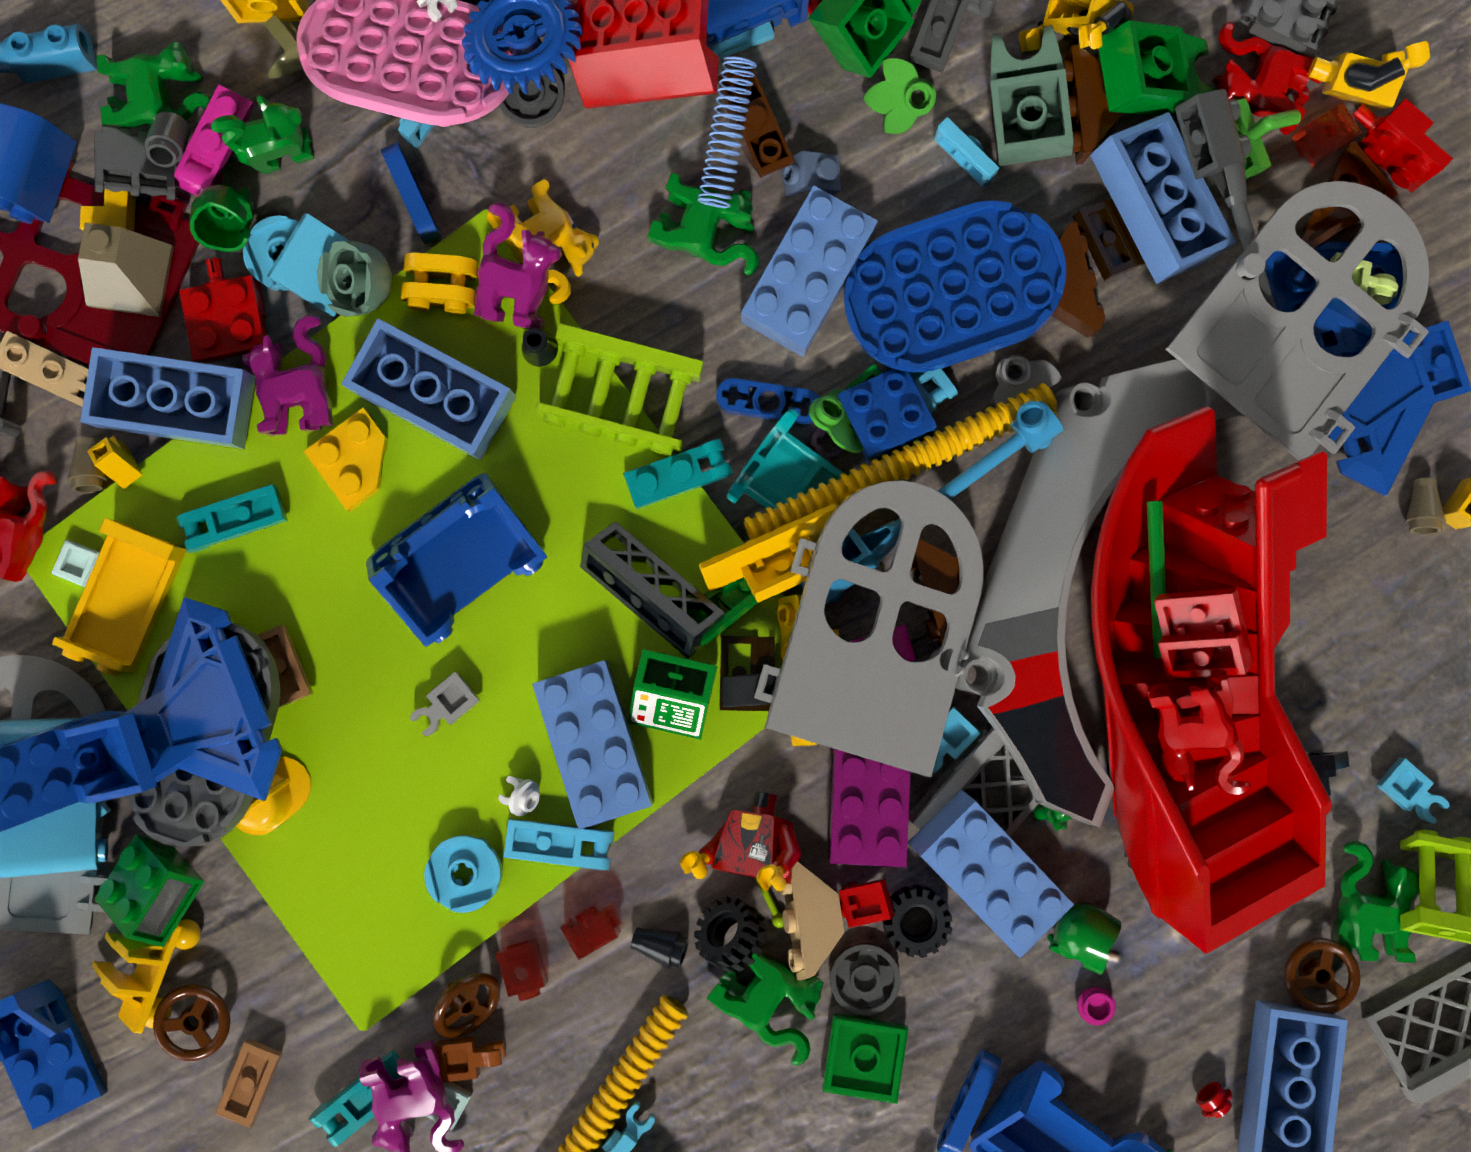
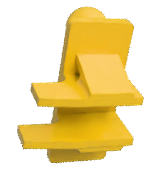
M158 910L153 920L154 925L160 932L171 916L167 911ZM181 920L164 947L127 939L123 934L106 932L104 938L110 946L128 963L137 964L133 975L120 972L111 962L94 960L92 967L101 978L100 983L111 995L123 1000L118 1017L133 1033L142 1034L145 1026L153 1028L156 1008L163 999L156 998L174 948L186 950L194 947L199 942L201 929L193 920ZM171 1007L169 1008L165 1019L171 1018Z

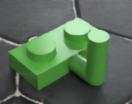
M1246 98L1237 100L1241 110L1238 120L1235 121L1238 134L1246 135L1251 143V151L1245 157L1247 162L1245 164L1246 181L1272 166L1261 136L1270 130L1297 125L1301 121V114L1298 110L1267 115L1255 123Z

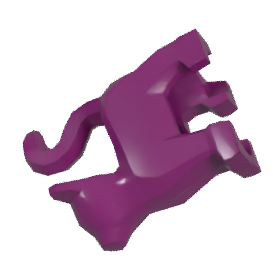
M493 203L489 206L488 211L500 217L501 225L486 234L483 243V257L477 271L479 286L476 291L474 315L482 316V319L504 322L505 312L501 308V302L505 296L514 299V326L527 329H544L545 320L539 316V310L548 289V270L554 262L561 258V249L553 244L551 239L545 238L543 231H538L536 235H532L529 230H522L524 263H518L499 255L497 245L510 237L515 228V216L511 208L506 204Z
M305 315L298 319L293 327L292 336L298 348L311 355L310 364L280 371L282 345L280 343L272 344L268 335L264 336L262 344L255 345L250 352L242 357L244 366L252 370L256 375V395L264 413V420L257 424L260 434L268 436L287 434L288 408L296 406L303 408L304 416L299 420L300 430L305 432L321 430V425H333L332 402L327 393L328 381L325 374L327 357L323 346L307 335V331L310 328L321 324L320 318L315 315Z
M433 1040L414 1046L415 1056L420 1058L419 1061H405L403 1058L397 1059L398 1074L404 1077L395 1080L389 1075L379 1056L362 1061L359 1068L360 1081L363 1086H370L372 1089V1112L378 1122L377 1130L372 1135V1143L375 1147H384L390 1152H410V1137H413L414 1130L409 1125L407 1119L434 1114L439 1115V1119L432 1127L430 1142L434 1149L439 1152H459L464 1147L462 1139L447 1140L445 1138V1134L455 1122L454 1110L447 1100L446 1090L440 1075V1060Z

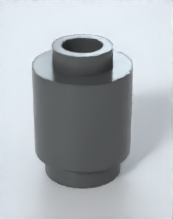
M161 112L155 115L144 143L147 158L153 164L168 168L181 160L191 133L187 121L171 112Z

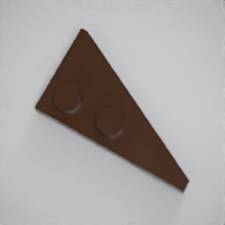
M1355 140L1343 151L1328 181H1345L1365 185L1381 192L1392 200L1398 195V192ZM1344 207L1317 209L1312 212L1300 238L1316 250L1360 222V220L1353 211Z

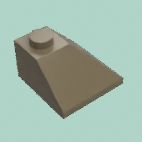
M85 223L78 261L86 306L161 317L174 247L168 243L122 227Z

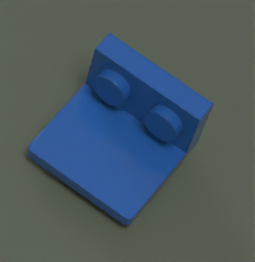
M891 369L838 395L839 401L842 403L845 413L863 446V459L868 466L871 465V460L877 459L880 461L882 455L887 454L891 456L893 450L898 449L902 451V446L908 444L911 447L913 441L919 440L922 442L924 436L929 435L933 437V432L937 431V425L907 371Z

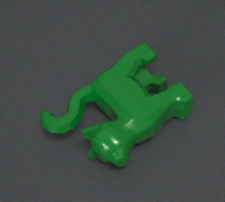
M171 42L157 55L137 54L116 62L106 55L96 56L98 73L109 76L110 83L126 85L127 95L126 101H121L116 96L107 97L109 105L100 107L102 125L129 129L145 123L151 125L155 115L161 112L175 113L187 121L196 107L201 106L205 111L212 98L206 92H195L185 97L177 110L171 109L166 90L167 79L193 82L203 81L202 75L194 71L191 58L187 55L181 43Z
M260 95L257 97V102L261 110L262 119L243 122L237 116L225 115L214 119L211 123V129L214 132L222 133L223 143L235 152L239 162L249 165L263 174L280 170L278 158L287 154L298 164L314 159L310 146L312 141L307 128H300L299 126L302 121V114L297 107H292L282 102L269 103L267 99Z
M671 173L666 185V190L670 192L668 200L674 205L685 209L681 223L671 221L669 214L660 212L659 221L653 220L647 236L648 241L668 250L686 251L690 256L703 258L712 265L725 266L741 257L745 260L744 273L752 275L759 265V255L753 247L743 243L733 244L721 252L714 248L716 231L722 219L738 229L753 233L754 227L751 224L753 214L752 194L746 189H742L737 193L727 194L732 199H723L710 195L701 196L728 202L731 207L720 208L705 205L698 201V195L705 193L700 187L684 185L678 174ZM703 187V189L709 192L720 193L710 187Z
M1350 841L1343 846V851L1356 855L1358 863L1343 874L1341 882L1342 896L1339 900L1338 917L1333 928L1332 940L1344 945L1351 953L1353 948L1356 949L1362 961H1378L1379 952L1373 947L1374 934H1383L1384 950L1387 955L1395 956L1397 962L1415 963V953L1408 948L1411 932L1400 930V915L1415 909L1414 902L1419 895V874L1404 866H1394L1390 860L1382 859L1381 863L1387 889L1386 895L1360 893L1357 890L1356 882L1369 873L1373 865V855L1369 847L1362 842Z
M754 953L752 958L755 962L750 968L756 975L748 986L742 985L736 980L737 973L735 971H725L719 979L721 984L717 983L706 999L723 1013L739 1019L745 1026L756 1032L762 1042L772 1047L793 1044L796 1050L792 1056L791 1063L795 1066L802 1065L808 1059L811 1050L808 1038L803 1032L792 1028L774 1031L769 1024L770 1019L782 999L788 997L797 1011L808 1019L813 1020L816 1016L814 1013L816 1011L815 1007L821 998L824 983L816 975L797 981L796 974L783 962L768 958L763 954L759 956Z

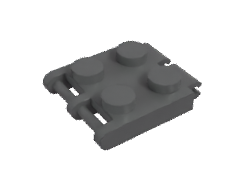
M1249 0L1240 21L1250 27L1249 33L1277 46L1289 49L1296 54L1310 56L1314 59L1316 55H1320L1321 48L1319 44L1321 39L1328 34L1330 29L1328 21L1330 15L1335 14L1338 3L1336 0Z
M102 125V132L94 131L95 192L103 193V189L112 192L128 191L131 192V196H139V193H146L151 196L164 195L166 200H174V166L168 168L160 167L153 164L147 158L144 143L149 131L137 130V136H130L129 128Z

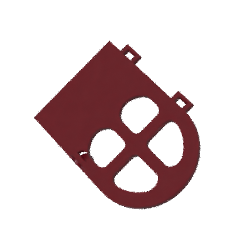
M71 160L58 200H67L81 206H104L105 190H103V193L95 192V186L69 177L74 166V161ZM164 195L153 196L149 206L136 202L134 232L168 243L174 247L161 317L86 306L78 261L79 252L73 255H65L38 245L37 236L42 228L43 221L34 219L32 224L20 221L18 228L13 233L0 231V251L3 253V260L0 265V332L6 333V331H9L40 347L88 365L90 363L92 347L150 356L200 244L194 239L190 231V221L182 219L188 203L176 198L174 200H166ZM162 201L176 206L174 212L170 213L159 209ZM31 263L61 274L66 283L67 292L62 304L49 315L42 318H36L33 315L22 316L11 312L7 305L22 269L25 265ZM43 323L46 325V334L43 333Z

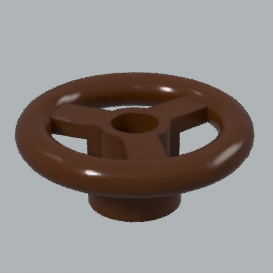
M1327 938L1310 939L1297 946L1287 959L1284 969L1285 986L1290 997L1302 1009L1329 1014L1337 1013L1345 1009L1354 1000L1360 987V969L1355 957L1348 948L1335 940ZM1315 950H1321L1319 958L1308 957L1304 959L1299 965L1300 961L1308 953ZM1334 953L1340 956L1346 964L1348 970L1346 989L1334 980L1335 975L1331 969ZM1298 965H1299V969H1298V974H1299V976L1296 977V971H1297V967H1298ZM1322 969L1323 977L1317 981L1316 973ZM1308 987L1314 989L1325 988L1337 999L1328 1003H1316L1306 998L1300 990Z
M475 973L464 978L454 979L448 983L443 989L441 998L434 1010L433 1024L436 1031L447 1038H458L473 1032L485 1023L494 1012L500 999V985L497 979L487 973ZM480 984L486 985L489 988L486 1004L479 1003L476 998ZM476 1015L464 1024L449 1026L461 1016Z
M197 984L178 987L169 992L156 1008L153 1018V1031L156 1041L164 1052L175 1059L182 1061L205 1059L218 1051L224 1044L230 1030V1012L224 999L209 987ZM187 996H198L195 1003L188 1006L180 1017L165 1019L169 1008L176 1001ZM209 1002L216 1009L219 1019L218 1030L213 1039L206 1032L214 1020L213 1011L208 1006ZM189 1016H195L198 1019V1027L190 1024ZM182 1030L185 1034L192 1035L201 1048L194 1050L181 1048L170 1040L167 1032Z

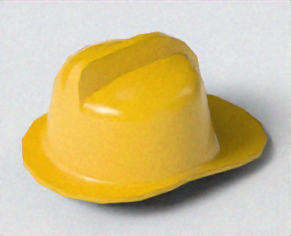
M285 756L280 757L266 801L253 798L248 811L236 827L242 832L251 835H265L275 830L300 810L308 800L311 791V779L305 766L296 759Z

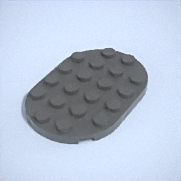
M231 623L224 629L227 639L238 636L272 722L264 730L267 741H270L281 693L277 666L269 648L258 635L242 625ZM170 638L158 649L148 667L138 704L152 695ZM207 640L209 648L213 647L211 640ZM250 740L246 741L249 751L252 750ZM181 769L157 782V787L141 793L124 796V798L130 799L136 814L133 819L141 830L152 839L175 847L202 846L224 837L241 821L254 798Z

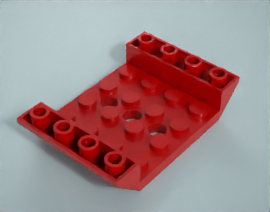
M571 0L574 10L579 14V24L583 34L581 37L577 36L581 42V49L578 50L575 47H571L575 53L576 62L568 60L583 105L587 109L717 93L719 57L706 46L709 0Z

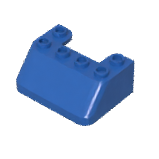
M1040 1060L1008 1081L976 1128L969 1144L971 1152H1167L1157 1145L1150 1136L1141 1132L1125 1134L1114 1141L1101 1132L1097 1125L1087 1122L1072 1111L1066 1103L1055 1099L1061 1094L1064 1081L1055 1068L1044 1064Z

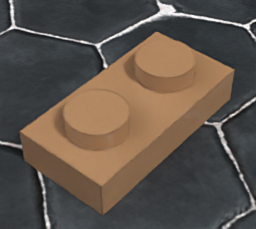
M280 625L258 634L260 639L269 648L277 666L281 689L278 708L314 694L287 626Z
M247 1039L242 1045L215 1114L246 1127H252L255 1124L283 1052Z

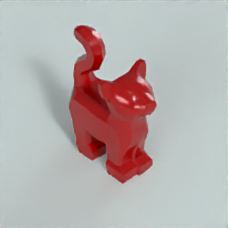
M1232 22L1224 24L1219 31V42L1223 50L1228 54L1244 55L1255 51L1260 59L1253 79L1230 59L1226 64V72L1223 75L1215 76L1213 82L1217 85L1216 90L1226 89L1228 99L1239 100L1246 98L1251 113L1254 116L1265 117L1296 109L1300 112L1302 120L1306 113L1302 106L1310 98V91L1306 87L1308 81L1311 79V81L1318 84L1322 82L1308 77V71L1314 59L1310 56L1296 54L1282 46H1273L1266 40L1254 36L1237 42L1232 37L1235 24ZM1287 91L1293 95L1294 102L1285 95ZM1300 122L1297 125L1279 128V131L1287 136L1299 126Z
M43 471L36 473L31 478L29 485L25 487L9 483L5 477L0 476L1 579L13 582L22 581L36 552L43 543V524L48 509L44 497V488L46 485L56 484L57 476L53 472ZM30 501L31 511L25 517L17 516Z
M1227 673L1207 676V688H1199L1196 685L1189 686L1191 699L1193 702L1198 703L1199 706L1181 709L1178 706L1167 683L1149 686L1147 695L1151 706L1159 709L1157 734L1162 752L1155 761V764L1161 776H1166L1172 782H1185L1189 791H1194L1195 761L1189 751L1225 749L1227 756L1217 765L1214 777L1218 787L1224 792L1233 795L1245 794L1249 791L1251 787L1250 782L1234 781L1231 777L1232 772L1244 761V748L1238 739L1232 715L1234 702Z

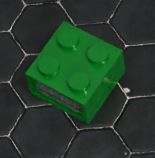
M135 834L128 847L122 851L119 861L107 880L100 886L95 900L125 938L164 947L205 881L174 846L165 845L154 839Z

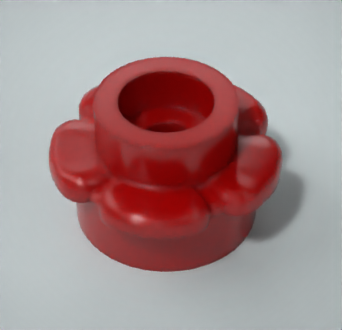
M1211 1082L1205 1085L1196 1096V1103L1202 1110L1201 1114L1207 1118L1212 1116L1214 1118H1221L1226 1115L1232 1107L1230 1102L1232 1092L1230 1089L1225 1090L1219 1082Z

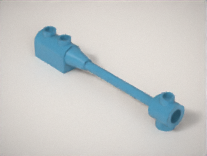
M80 24L62 27L50 25L46 30L26 34L14 32L0 42V73H15L26 83L97 70L92 37Z
M1030 401L1023 404L1017 412V419L1010 423L1015 434L940 488L938 492L951 500L1023 446L1032 454L1038 449L1047 448L1052 443L1053 438L1064 431L1063 426L1053 411L1043 401ZM901 519L893 520L862 536H859L852 527L842 543V555L848 561L876 569L880 566L879 563L896 546L901 529ZM841 579L834 581L829 589L825 605L838 601L842 593L854 584ZM806 581L803 582V583H801V586L803 587V589H804V587H805Z

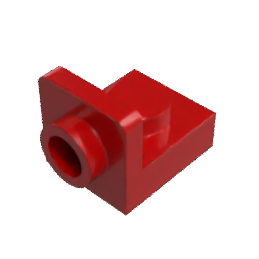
M885 879L857 884V882L849 883L838 891L842 917L846 918L849 928L890 920L895 916Z

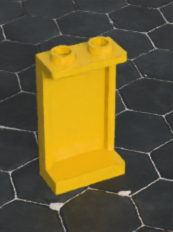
M104 518L99 532L107 535L64 636L54 637L52 645L62 648L61 655L78 662H84L85 659H89L98 663L96 666L97 670L112 676H118L120 672H135L185 556L186 548L122 522Z

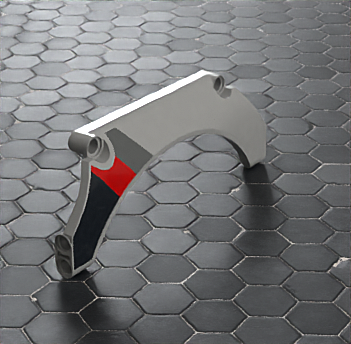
M1177 359L1103 377L1099 388L1084 382L1063 388L1057 392L1055 396L1057 410L1054 414L1063 426L1064 431L1053 438L1052 443L1047 448L1038 449L1033 453L984 580L966 647L969 657L967 660H963L961 666L965 668V672L958 677L956 684L958 690L973 692L981 696L977 707L992 725L1012 755L1036 799L1035 802L1097 828H1101L1114 793V786L1095 757L1082 729L1072 697L1065 645L1067 603L1072 576L1080 550L1093 521L1114 491L1128 458L1147 429L1204 406L1215 411V420L1244 416ZM1074 394L1080 400L1079 409L1074 404ZM973 666L976 670V679L970 684L967 674L970 667Z

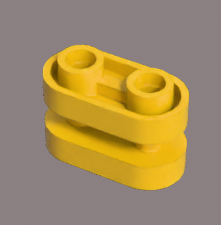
M405 254L403 270L414 275V282L402 283L400 299L408 303L407 308L417 311H429L430 306L444 307V311L449 313L465 314L467 308L474 307L476 291L465 287V281L477 278L478 261L454 255ZM429 277L451 279L450 285L429 283Z

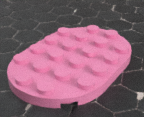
M316 0L307 9L300 21L296 43L302 68L309 80L319 90L338 101L419 123L447 127L467 123L485 116L498 107L509 94L504 81L500 84L499 91L494 90L491 84V77L488 80V84L484 85L479 75L472 73L470 64L464 58L465 49L461 42L466 35L463 28L467 23H471L468 17L469 14L473 11H480L476 5L456 0L457 8L453 13H450L444 4L439 3L437 4V9L442 17L435 23L427 13L428 5L420 8L416 3L417 0ZM502 26L499 28L497 34L503 32V31H502ZM509 49L502 51L507 55H512Z

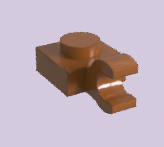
M475 1036L440 1040L435 1045L440 1060V1075L443 1083L477 1079L480 1074V1067L502 1065V1057L506 1056L504 1041H492L476 1047Z

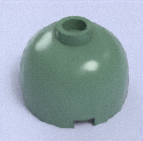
M337 241L332 243L333 247H331L330 251L322 253L317 270L318 286L321 294H327L332 304H328L330 309L341 316H360L380 308L390 295L392 286L391 269L387 259L378 249L366 242Z

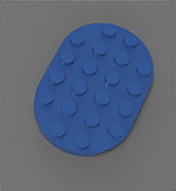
M981 201L964 205L885 233L861 252L850 275L847 277L845 285L844 305L848 325L862 349L872 358L888 367L907 372H928L942 369L1016 344L1039 331L1053 316L1062 298L1066 281L1065 255L1054 231L1034 212L1030 214L1014 207L1013 203L1004 201Z

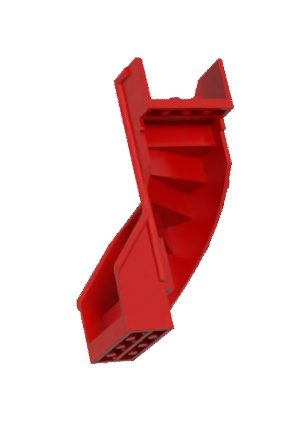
M1207 406L1151 427L1143 434L1127 460L1104 516L1095 553L1091 589L1092 632L1097 664L1104 686L1110 780L1114 786V793L1112 795L1114 817L1117 818L1124 849L1136 880L1151 908V913L1168 923L1205 954L1210 953L1325 887L1326 815L1332 808V801L1275 693V647L1290 625V572L1296 569V551L1327 537V453L1319 451L1263 476L1256 481L1255 491L1250 490L1247 486L1236 484L1217 475L1215 411ZM1163 501L1167 594L1238 588L1254 662L1246 675L1228 676L1234 702L1232 715L1238 739L1244 748V761L1232 772L1231 777L1234 781L1250 782V790L1245 794H1228L1220 789L1215 781L1216 767L1227 756L1225 749L1189 751L1195 761L1194 791H1189L1185 782H1172L1166 776H1161L1155 764V761L1162 752L1157 734L1159 709L1151 706L1147 695L1148 687L1167 683L1178 706L1181 709L1199 706L1198 703L1192 701L1189 686L1196 685L1199 688H1207L1206 677L1167 679L1162 658H1153L1146 502Z

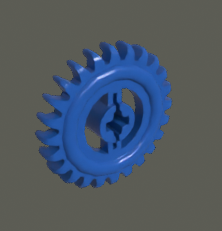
M571 0L480 1L477 4L480 11L471 12L468 16L471 23H467L463 28L466 36L462 39L461 43L465 49L464 58L470 64L472 73L479 75L484 85L488 84V80L491 77V84L496 91L500 90V84L504 81L505 87L511 95L513 94V87L516 82H519L523 93L527 94L528 82L531 80L540 91L542 90L541 77L544 75L555 84L554 68L560 69L564 74H567V67L563 58L576 62V56L571 47H575L578 50L581 49V42L577 36L581 37L583 34L579 24V14L574 10ZM522 14L535 15L539 19L532 21L531 18ZM504 24L502 29L503 32L497 34L499 28ZM545 36L544 41L541 42L540 37ZM509 49L512 55H507L502 51Z

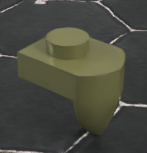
M274 15L264 24L285 52L270 68L267 74L270 79L285 77L302 69L296 43L297 30L290 22L284 26L279 18Z

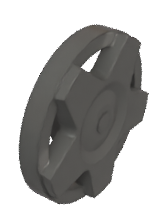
M553 69L558 94L549 89L552 82L545 75L541 77V91L531 80L528 82V93L524 94L519 82H516L513 87V94H508L499 105L503 114L511 122L525 128H537L553 120L561 111L565 95L564 86L558 72ZM510 110H520L522 118L514 115ZM541 111H549L548 113L540 117Z
M858 943L844 949L834 960L830 970V986L836 1001L844 1009L856 1015L870 1016L884 1011L896 999L900 988V972L895 960L885 949L871 943ZM859 951L855 961L845 959L850 954ZM877 953L882 955L890 965L878 964ZM836 974L845 981L840 992L836 986ZM893 983L892 990L885 999L883 987ZM863 999L870 1008H859L852 1004Z

